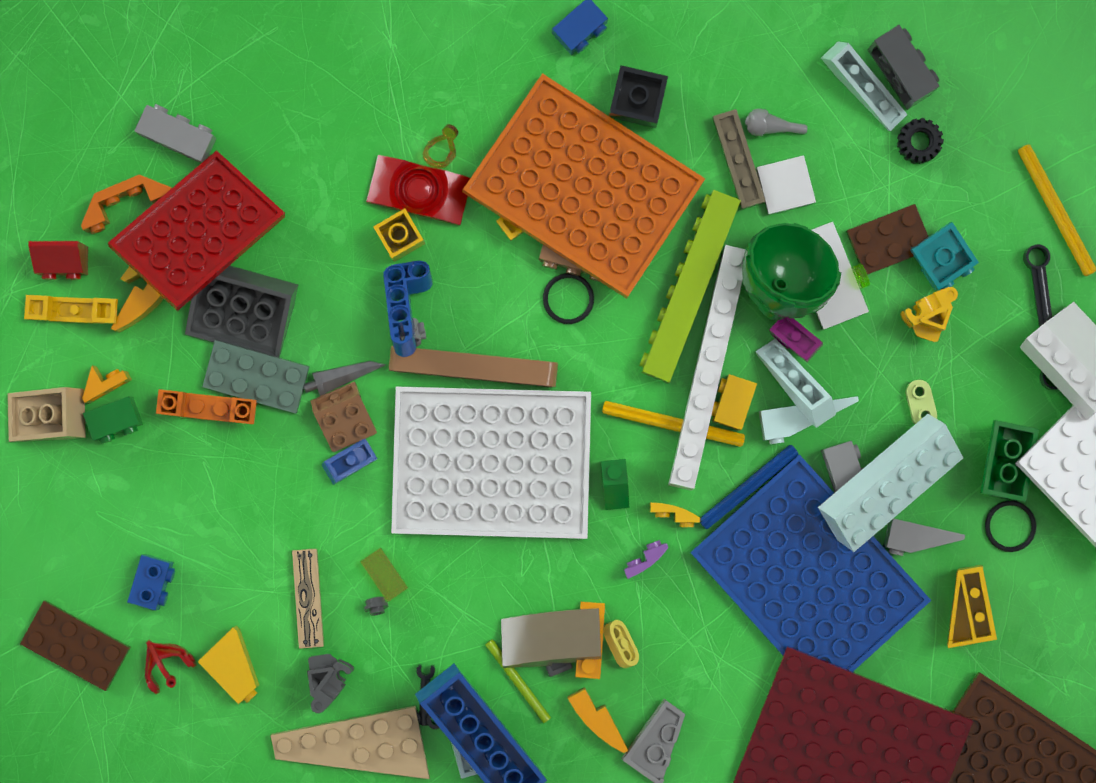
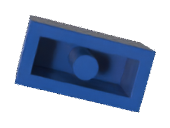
M584 0L552 28V34L571 55L575 51L580 53L589 45L587 41L594 35L599 37L607 29L605 25L608 22V18L592 0Z

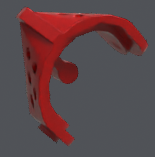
M151 640L146 642L145 679L148 688L156 695L160 692V687L152 675V669L156 664L166 678V685L170 688L176 685L175 676L169 674L162 659L179 656L188 667L194 668L197 665L192 654H189L185 648L177 644L153 643Z

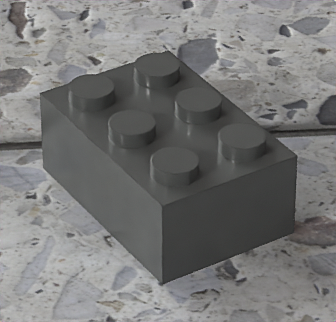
M897 25L874 40L868 48V52L908 110L933 94L939 87L937 83L939 78L934 70H929L924 63L926 59L921 50L915 49L912 45V37L907 29H902L900 25Z

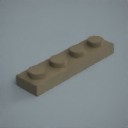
M734 109L713 116L712 118L738 199L741 200V209L765 203L764 194L737 110Z

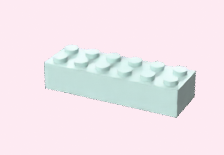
M927 414L818 508L836 539L855 552L960 462L963 456L946 424Z

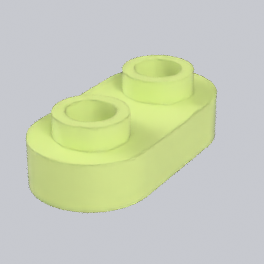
M923 380L910 382L906 387L905 394L913 423L916 424L922 419L921 413L923 411H927L929 415L937 419V411L929 384ZM917 387L923 390V395L920 397L915 394Z

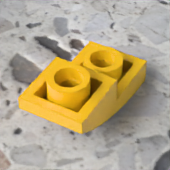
M650 502V512H655V517H670V512H673L674 522H680V527H694V522L700 523V517L686 509L669 504Z

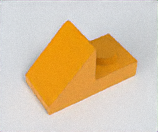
M92 365L82 397L84 403L90 404L132 380L129 373L124 370L120 372L119 369H116L107 374V379L104 380L97 366Z

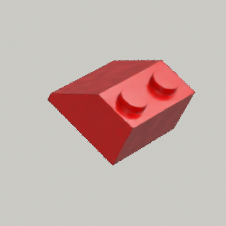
M28 241L33 271L35 274L42 276L43 280H56V275H66V279L79 280L81 275H88L87 245L79 241Z

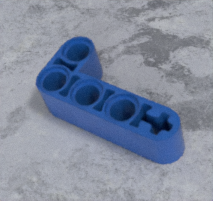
M412 261L388 266L383 275L390 336L395 353L401 357L411 356L416 350L410 294L428 291L433 284L429 265L424 261Z

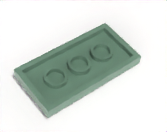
M215 340L202 387L243 399L257 400V403L296 414L310 366Z

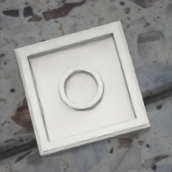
M804 155L756 168L766 201L765 205L768 215L816 203Z

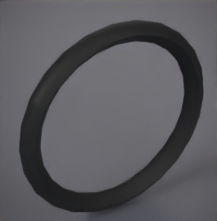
M569 273L560 274L549 281L543 293L544 308L549 316L557 322L563 324L578 323L584 320L593 308V289L589 282L581 276ZM564 278H573L582 282L589 293L587 309L582 315L574 319H564L555 315L548 303V294L551 287L557 281Z
M1009 500L998 503L989 511L985 520V531L989 541L996 548L1005 552H1016L1024 549L1031 543L1036 533V519L1032 511L1018 501ZM1011 505L1023 509L1031 520L1030 535L1021 545L1015 547L1003 546L991 534V518L998 509L1004 506Z

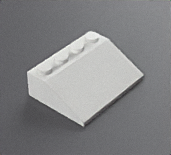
M1073 302L1028 336L1020 348L1088 420L1096 413V325Z

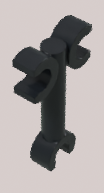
M422 664L418 665L416 672L421 678L420 690L434 676L435 665H431V671L428 674L422 672ZM419 704V711H416L419 725H428L432 729H439L438 725L432 722L429 714Z

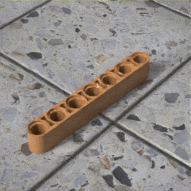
M391 346L388 371L556 387L558 363L416 348L411 356L401 357L395 353L394 347Z

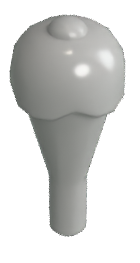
M754 109L745 119L749 133L762 137L763 134L782 132L806 134L808 129L805 124L788 122L770 114L766 109Z

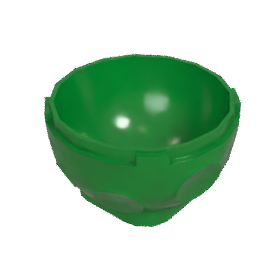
M781 223L761 230L749 242L742 263V280L745 290L762 314L773 320L801 318L822 309L840 285L842 273L839 272V262L831 246L819 234L797 223Z

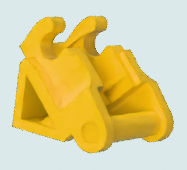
M947 287L915 302L916 305L912 308L915 310L916 315H913L911 309L908 308L900 313L901 319L908 328H913L917 337L937 342L941 331L946 329L953 308L951 302L957 299L958 292L954 287Z

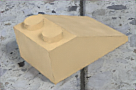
M61 387L8 393L9 442L86 438L85 418L83 415L85 403L82 399L84 389Z

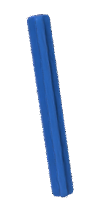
M792 445L787 446L700 518V524L705 529H709L798 456L799 453Z

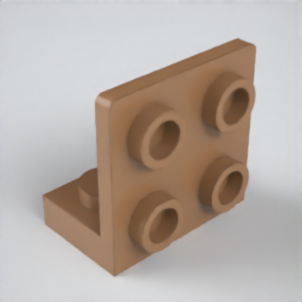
M355 381L310 401L314 416L332 452H336L377 433Z

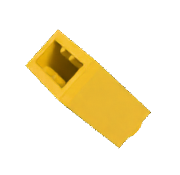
M235 626L198 663L240 704L243 700L248 703L257 694L255 689L259 686V682L242 633Z

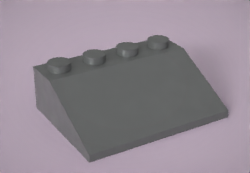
M229 266L191 299L185 334L211 342L220 340L280 357L296 300L298 284Z

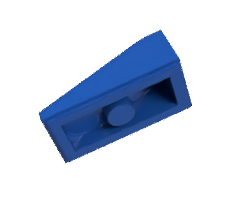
M362 439L324 461L321 465L332 484L335 485L378 458L367 440Z

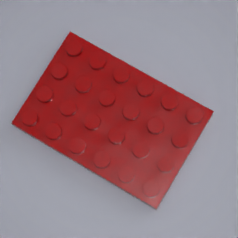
M216 150L110 240L108 245L178 311L284 219L285 212Z

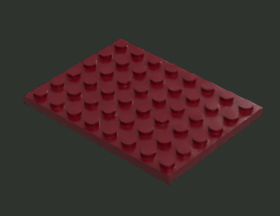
M787 646L733 783H949L973 724V719Z

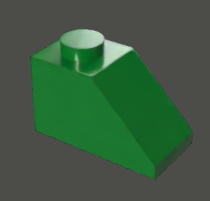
M626 459L601 461L605 510L630 508Z

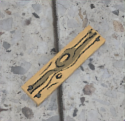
M292 550L299 648L324 647L318 550Z

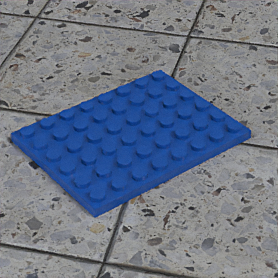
M799 454L690 553L782 655H784L786 647L789 646L853 672L932 600L874 536L855 552L836 539L818 508L834 492Z

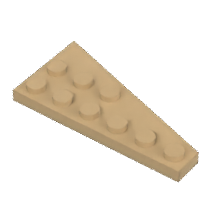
M416 706L271 734L274 755L277 760L430 779Z

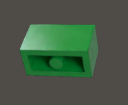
M130 396L83 413L92 440L100 441L101 444L115 440L114 435L123 432L124 435H129L137 432V427L143 425L134 397Z

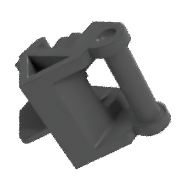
M331 654L311 656L308 659L309 670L307 674L310 695L314 698L311 703V709L315 713H322L345 687L346 678L340 675V670L346 674H350L354 670L352 664L340 658L337 660Z

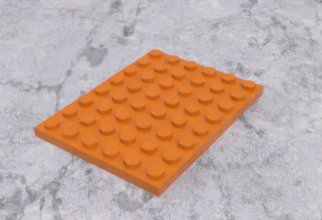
M542 73L462 192L627 299L703 184L705 178Z

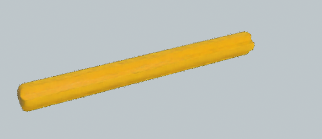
M1029 144L1021 147L1018 153L1083 275L1089 276L1096 272V266L1035 152Z
M605 401L603 404V414L681 432L683 419L610 401ZM709 426L706 439L741 447L744 444L745 435Z

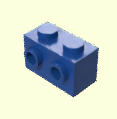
M147 554L141 555L127 602L155 611L159 610L161 606H165L168 598V592H165L168 582H172L175 574V569L172 568L174 562Z

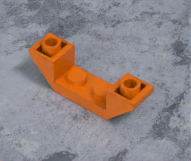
M137 175L94 193L81 227L87 233L95 234L105 229V225L110 224L103 205L106 204L107 207L119 203L120 198L124 196H137L143 192V188L146 189L150 201L155 203L172 188L142 175Z
M159 389L156 414L254 424L257 400Z

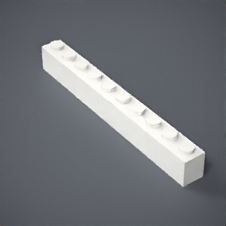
M725 245L722 252L668 483L670 486L691 491L695 488L743 281L742 263L745 249Z

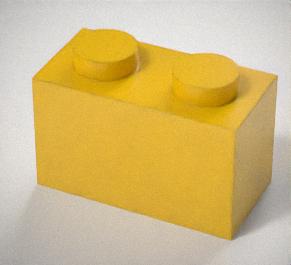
M730 374L727 375L726 379L722 378L717 391L721 393L719 402H714L712 422L739 431L742 430L757 383Z

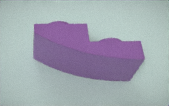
M660 540L647 544V550L643 551L645 561L642 562L641 558L627 562L628 567L624 568L627 579L643 572L658 561L668 549L667 543L661 544Z

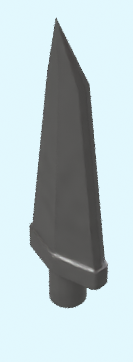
M366 361L324 371H316L312 373L314 380L305 383L304 389L306 393L318 389L320 396L386 364Z

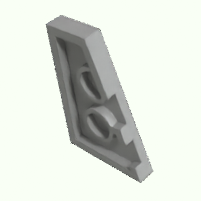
M663 699L621 759L652 782L663 783L685 713L666 699Z

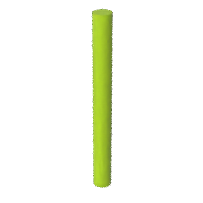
M493 639L490 640L485 646L543 724L551 718L515 668H503L502 651Z

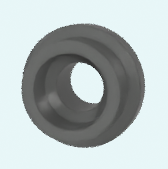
M384 597L367 599L364 611L370 612L371 616L385 613L384 609L389 607L388 602H385Z

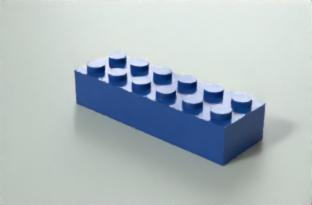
M455 663L415 694L420 705L484 783H545L547 781L539 767Z

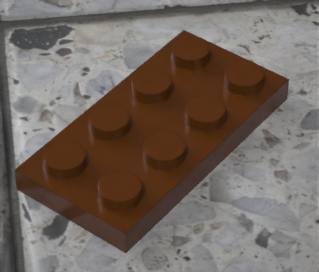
M46 600L43 601L20 643L22 646L104 691L108 690L131 648Z

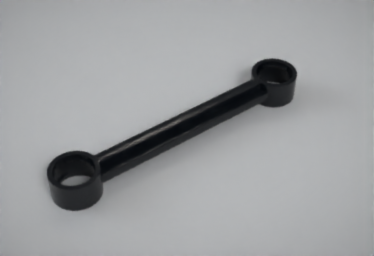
M1036 244L1025 250L1023 261L1031 269L1038 324L1040 327L1052 318L1045 267L1050 261V252L1045 246ZM1032 249H1039L1043 252L1045 260L1042 265L1035 266L1029 261V253ZM1041 371L1040 383L1048 390L1058 389L1056 386L1052 387L1046 382V375Z

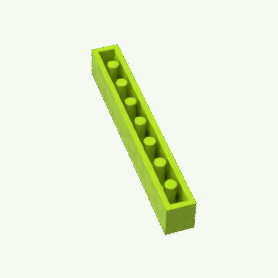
M713 190L711 195L706 194L701 208L705 209L703 217H697L692 230L696 231L694 240L688 239L683 253L688 255L685 263L679 262L675 272V276L679 278L676 286L670 285L666 298L670 299L667 309L661 308L657 319L661 324L658 331H652L648 342L652 344L649 354L645 352L639 365L643 367L641 373L666 383L670 382L741 200Z

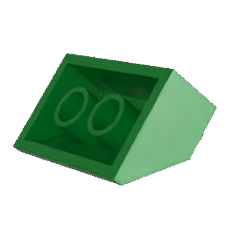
M993 420L980 493L1012 501H1027L1030 479L1015 463L1037 442L1039 429Z

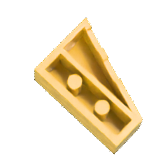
M976 565L957 569L947 647L952 648L997 640L983 566Z

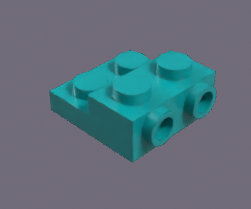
M949 222L910 249L922 267L921 271L934 290L952 287L955 284L953 280L960 275L962 278L969 275L975 270L973 266L979 263L953 222Z

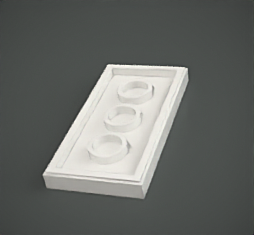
M833 222L812 229L831 246L839 262V272H842L840 285L827 304L816 312L822 330L869 312Z

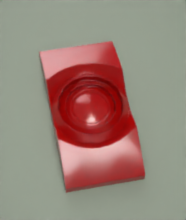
M378 155L366 202L399 211L405 208L411 214L461 226L468 198L462 191L470 178L450 171Z

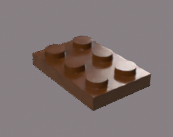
M916 204L846 231L864 276L914 257L910 249L928 238Z

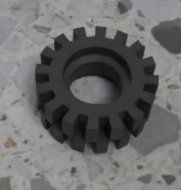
M916 118L908 122L900 130L901 132L897 137V147L900 148L899 153L905 156L904 159L906 161L911 160L913 164H924L931 161L941 151V145L944 142V139L941 137L943 133L938 130L939 126L937 124L934 125L932 123V120L929 119L927 121L925 118L917 120ZM922 132L928 136L929 145L926 149L917 150L912 146L911 137L914 133Z

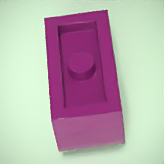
M794 318L778 320L770 329L771 335L787 349L790 348L805 362H808L823 346L822 341Z

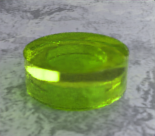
M862 263L853 266L852 270L859 288L863 289L870 286L867 272Z

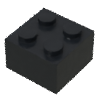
M621 65L609 117L656 128L668 76Z

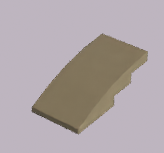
M599 608L545 612L501 619L503 668L552 666V663H574L576 660L601 659Z

